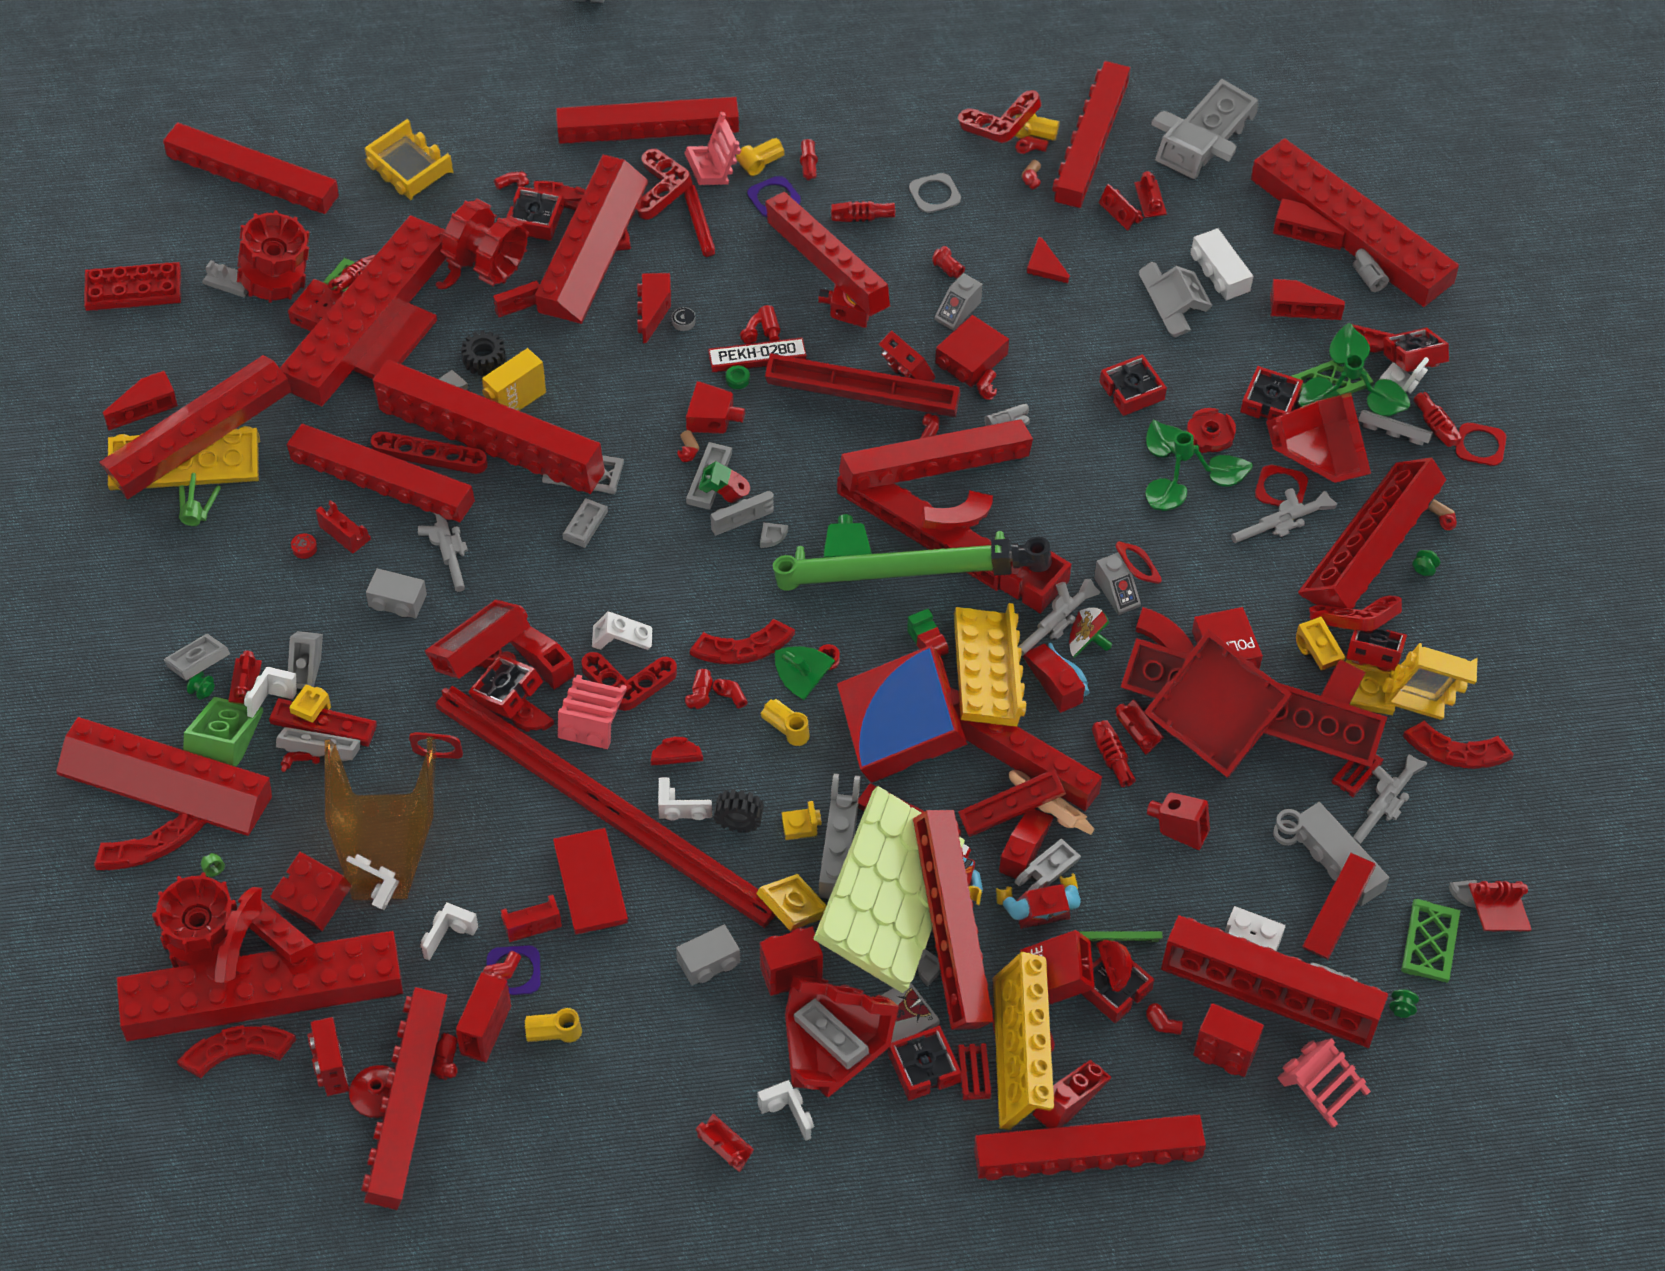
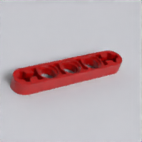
M377 432L371 437V447L373 450L404 461L473 474L482 473L488 465L486 453L476 448L390 432ZM403 445L412 446L411 450L407 452L399 450ZM427 449H433L436 451L435 454L431 456H425L424 454H422ZM452 453L459 455L456 460H448L446 458Z

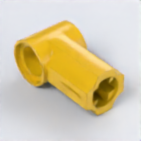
M1034 114L1015 136L1022 139L1032 135L1056 140L1059 121L1037 117Z
M773 138L754 148L744 146L740 149V154L736 155V160L749 175L755 176L764 169L766 164L784 156V149L779 139Z
M771 699L765 704L761 712V717L786 735L787 741L790 744L801 746L807 743L810 736L808 719L803 713L793 712L777 699Z
M571 1008L561 1009L556 1014L526 1016L525 1019L527 1042L561 1039L564 1042L570 1043L579 1039L582 1034L578 1014ZM566 1023H574L569 1028H563V1025Z

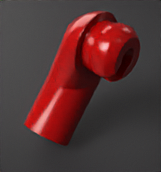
M1026 136L1017 141L1015 149L1020 154H1026L1034 149L1046 152L1048 141Z
M510 172L494 179V184L500 190L515 182L517 186L525 187L529 184V180L527 179L528 175L524 172Z
M987 369L976 384L981 397L986 400L993 399L997 394V389H993V385H991L996 377V373L992 369Z
M925 414L922 422L926 428L920 439L936 436L940 421L937 415Z
M717 679L713 682V690L720 696L732 698L736 708H743L747 705L748 701L738 683L726 679Z
M510 951L504 963L487 965L483 969V973L488 975L497 974L505 980H509L522 957L518 953Z
M1157 1003L1148 1006L1146 1016L1156 1031L1181 1035L1183 1021L1168 1019L1161 1005Z

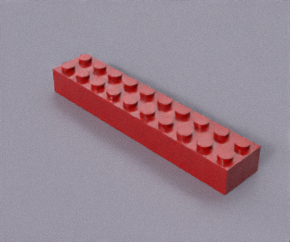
M1284 138L1254 160L1251 175L1253 182L1280 202L1283 198L1306 204L1345 231L1341 247L1353 256L1356 255L1357 250L1365 249L1374 261L1377 262L1385 275H1387L1389 282L1421 306L1425 307L1455 283L1459 268L1458 263Z
M411 215L407 218L280 367L289 380L292 391L290 393L323 407L403 306L414 298L444 262L446 257L440 253V250L442 249L443 241L442 233L445 232V229Z
M387 359L373 379L379 409L387 415H394L407 423L419 425L429 432L434 431L444 435L449 440L464 443L470 448L483 450L492 457H499L512 465H519L529 469L534 474H546L554 482H563L577 491L591 494L605 473L601 443L389 359Z
M1136 638L1121 688L1155 699L1166 683L1179 672L1189 654ZM1279 683L1292 693L1293 697L1264 734L1360 765L1372 767L1387 721L1386 716Z
M394 931L314 944L316 953L295 963H290L276 950L240 956L237 960L235 978L225 983L215 982L214 980L216 961L117 977L120 1027L126 1041L403 994Z

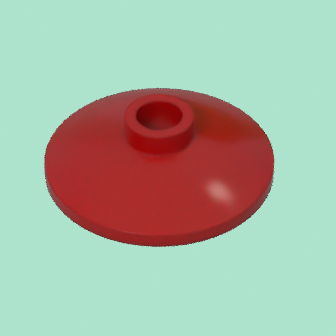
M383 1065L365 1068L354 1077L350 1085L349 1097L356 1111L371 1118L384 1116L383 1113H379L383 1096L388 1097L390 1088L385 1087L388 1072L394 1071L393 1068ZM374 1085H381L378 1090L372 1089Z

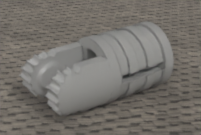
M1365 249L1357 250L1356 260L1353 263L1354 268L1372 292L1382 290L1388 284L1389 278Z
M1021 404L985 416V425L1022 419L1026 426L1030 423L1029 417L1025 416L1029 413V406Z

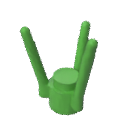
M196 473L191 474L186 504L185 486H179V519L188 526H197L200 524V521H206L207 513L221 489L219 485L216 486L204 509H202L201 504L194 500Z

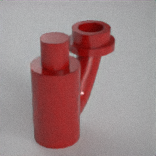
M770 305L761 307L758 313L750 318L746 328L740 333V338L744 343L752 344L757 340L758 336L755 328L761 323L764 335L769 337L770 341L779 340L780 327L774 307Z

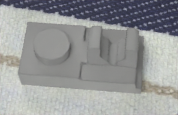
M210 260L206 266L207 275L202 281L203 284L244 298L248 293L242 283L237 282V269L228 268L224 264H214V261Z

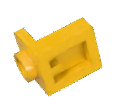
M306 684L289 709L290 713L313 723L322 709L329 710L331 704L329 695L325 690Z
M808 801V809L781 812L785 840L817 836V826L822 824L819 809L815 810L813 801Z

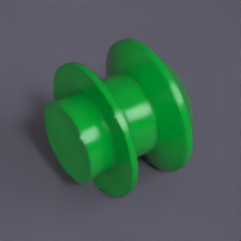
M1420 550L1416 555V559L1412 562L1413 569L1423 576H1433L1436 568L1440 565V559L1431 550Z
M203 671L189 678L187 682V692L189 694L196 693L198 699L210 696L215 687L213 677L207 676L204 678Z
M1407 989L1392 992L1391 997L1394 1001L1389 1004V1008L1396 1016L1408 1018L1416 1014L1417 1008L1414 1005L1419 1002V997L1415 993Z

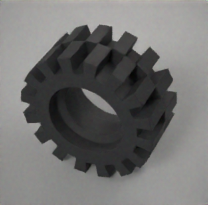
M481 331V335H478L477 332L472 333L473 338L468 335L466 341L462 343L463 364L468 371L471 369V373L474 375L477 371L479 376H483V372L489 374L492 370L494 371L506 362L504 341L502 338L500 339L498 334L493 336V332L489 331L487 335L485 331ZM482 350H488L492 352L488 356L475 355L477 352Z
M732 789L731 793L727 790L723 791V794L720 793L717 797L714 820H716L717 824H721V827L724 829L729 827V831L732 832L734 829L739 833H742L743 830L746 833L751 832V829L755 831L757 827L761 826L764 802L758 796L753 797L751 792L745 794V790L736 792V789Z

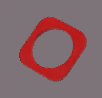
M1464 423L1460 426L1459 434L1462 439L1459 445H1456V454L1460 459L1490 466H1496L1502 462L1507 438L1503 430L1475 423ZM1484 431L1495 437L1499 448L1490 457H1477L1466 450L1464 438L1471 432Z
M1266 465L1262 468L1255 491V496L1260 502L1280 506L1285 501L1272 498L1264 489L1265 480L1269 476L1278 473L1287 474L1297 481L1299 492L1296 496L1299 503L1303 502L1308 478L1303 472L1276 465Z
M1120 541L1115 544L1126 566L1136 578L1156 584L1162 581L1160 574L1142 548ZM1126 550L1134 551L1141 556L1148 564L1152 575L1147 576L1137 570L1129 561Z
M414 732L409 735L412 751L418 755L449 759L463 757L461 742L457 737ZM422 739H439L452 744L455 750L446 753L432 752L422 748L417 742Z

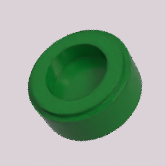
M732 366L727 370L726 383L730 388L743 389L748 386L750 373L747 368Z

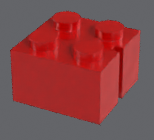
M1052 551V564L1049 569L1043 572L1031 571L1027 566L1014 569L1013 562L1011 561L1012 574L1001 575L999 589L1017 600L1022 597V603L1041 614L1058 595L1056 584L1066 582L1067 585L1069 582L1072 564Z
M299 852L286 871L289 874V878L282 877L270 898L281 909L323 931L352 885L340 873Z
M813 927L806 929L798 928L789 934L779 937L771 936L760 942V969L770 996L789 991L793 974L823 978V953L819 943L813 939L815 936Z
M1212 1003L1199 1030L1193 1056L1198 1057L1199 1060L1206 1064H1214L1224 1068L1229 1074L1245 1077L1258 1049L1264 1025Z

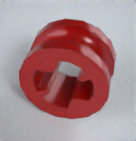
M826 644L818 649V651L828 656H833L835 662L829 670H833L839 665L840 652L836 646Z

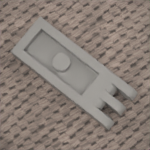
M767 491L712 513L711 529L715 536L773 513V493Z

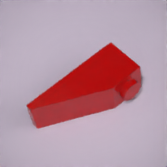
M1282 198L1273 234L1341 250L1345 231L1306 204Z
M1273 279L1270 293L1271 316L1342 319L1345 301L1297 280Z
M165 371L140 379L103 411L108 431L178 406L174 390Z
M1046 644L1035 647L1022 656L1060 713L1083 703L1085 685L1074 669Z
M1032 809L1024 814L1011 834L1001 855L1000 873L1016 879L1027 869L1028 865L1034 861L1054 816L1036 809Z

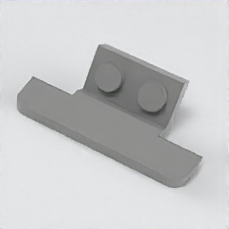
M1167 111L1160 112L1151 124L1167 132L1162 138L1155 161L1193 179L1198 177L1204 158L1209 153L1229 162L1236 150L1234 143Z
M1150 262L1140 269L1139 275L1171 336L1178 337L1191 331L1183 316V313L1190 307L1205 312L1212 307L1195 272L1175 266L1162 275L1157 264L1154 262Z

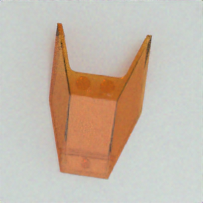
M427 737V753L414 791L410 794L389 795L354 794L336 743L330 739H325V821L344 876L352 885L349 890L352 900H374L371 898L374 888L378 883L382 885L384 879L346 861L348 856L355 859L357 854L372 861L369 866L378 871L382 866L396 873L394 879L398 880L399 883L391 899L408 898L434 818L436 740L433 737Z

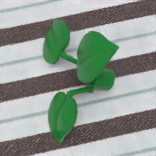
M1351 323L1346 324L1338 331L1330 345L1329 353L1331 359L1336 364H1344L1343 372L1336 385L1333 386L1331 381L1324 377L1312 378L1303 386L1298 401L1299 406L1303 407L1315 401L1338 396L1340 394L1336 390L1340 387L1344 378L1357 379L1362 377L1368 391L1371 392L1367 397V405L1373 413L1382 416H1392L1410 407V401L1406 392L1394 381L1380 379L1375 383L1374 388L1371 387L1367 378V372L1363 370L1364 361L1370 353V346L1365 337Z
M1152 420L1148 428L1146 443L1151 454L1157 457H1166L1171 453L1176 455L1173 481L1171 482L1165 478L1156 479L1149 483L1146 488V499L1153 509L1167 511L1175 509L1184 503L1187 498V488L1176 483L1178 482L1181 460H1189L1194 453L1207 472H1211V481L1220 486L1228 487L1238 484L1253 468V464L1249 461L1229 455L1213 457L1210 460V466H1208L1199 451V446L1194 445V437L1190 432L1162 424L1156 420Z

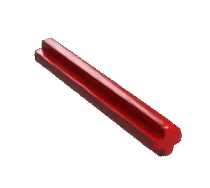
M692 184L684 192V196L702 253L705 257L714 256L715 247L696 187Z

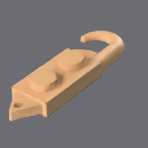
M1018 770L1009 772V779L1015 786L1031 779L1028 775ZM1061 797L1038 807L1043 812L1053 814L1058 818L1057 821L1066 828L1076 827L1090 835L1095 830L1086 820V815Z

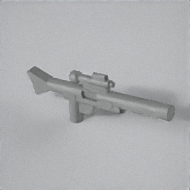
M1288 489L1285 491L1287 500L1280 504L1279 512L1261 518L1259 520L1260 523L1231 534V538L1234 543H1237L1272 528H1275L1273 535L1282 537L1289 534V530L1304 526L1305 522L1300 517L1317 510L1335 509L1337 503L1324 491L1316 501L1303 505L1298 502L1294 489Z
M434 513L437 523L434 526H418V536H429V540L433 545L440 546L444 564L449 565L455 591L461 592L465 589L456 553L464 556L465 552L468 551L466 542L461 541L459 527L452 528L453 536H451L447 519Z
M1091 579L1083 581L1079 592L1073 598L1069 596L1066 582L1056 584L1059 595L1052 602L1053 611L1037 625L1038 629L1018 646V648H1021V656L1026 654L1050 631L1052 632L1049 636L1050 639H1059L1064 634L1063 630L1069 624L1075 622V617L1069 614L1087 598L1100 594V591L1094 586Z
M1409 754L1406 758L1405 769L1399 777L1392 778L1381 766H1378L1373 771V774L1380 780L1376 786V792L1379 796L1368 809L1367 819L1353 836L1359 845L1383 814L1387 815V821L1398 818L1401 814L1399 809L1404 802H1407L1409 795L1403 792L1399 797L1400 799L1396 797L1414 774L1425 769L1426 761L1416 759Z

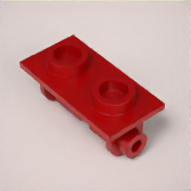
M1144 172L1141 181L1134 182L1144 218L1167 215L1157 180H1155L1154 175L1150 172Z
M1107 184L1098 203L1126 230L1130 229L1132 223H1140L1143 219L1142 212L1130 205L1118 189L1114 190Z
M244 651L240 658L235 660L228 700L230 703L244 704L246 693L253 689L256 678L260 676L262 660H255L251 651Z
M1135 699L1127 706L1120 704L1116 707L1115 711L1117 712L1118 720L1145 755H1147L1164 736L1144 713Z
M714 1114L711 1115L706 1125L701 1123L695 1130L698 1133L699 1139L706 1142L738 1172H741L754 1151L749 1144Z

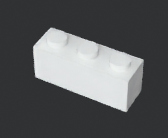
M1218 228L1193 238L1192 258L1198 261L1205 276L1211 279L1216 291L1221 293L1225 300L1250 292L1253 275Z

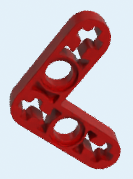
M1030 90L1020 95L1001 118L975 109H965L958 115V120L963 130L1004 143L1010 141L1041 107V100L1038 92ZM1022 114L1020 117L1012 119L1015 115ZM991 123L990 126L981 128L983 125Z
M657 149L647 150L641 157L645 169L661 180V182L641 197L636 208L640 218L646 220L655 217L692 185V179L688 170ZM668 167H671V168H672V169H671L670 171H668V172H665V173L662 172L665 168H668ZM664 191H669L667 195L662 197L659 196L660 193Z
M1384 596L1362 610L1316 605L1309 608L1310 620L1322 617L1327 626L1372 631L1402 612V599L1398 596Z
M590 652L582 658V671L591 682L603 684L602 681L605 678L612 677L616 679V683L610 686L620 688L621 685L627 686L624 696H630V699L623 698L618 709L629 711L672 682L677 676V664L670 657H661L626 680L601 654ZM598 663V670L593 665ZM661 668H664V669H669V668H670V671L667 672L666 670H663V671L661 672ZM647 679L652 681L653 684L648 688H643L639 686V682Z

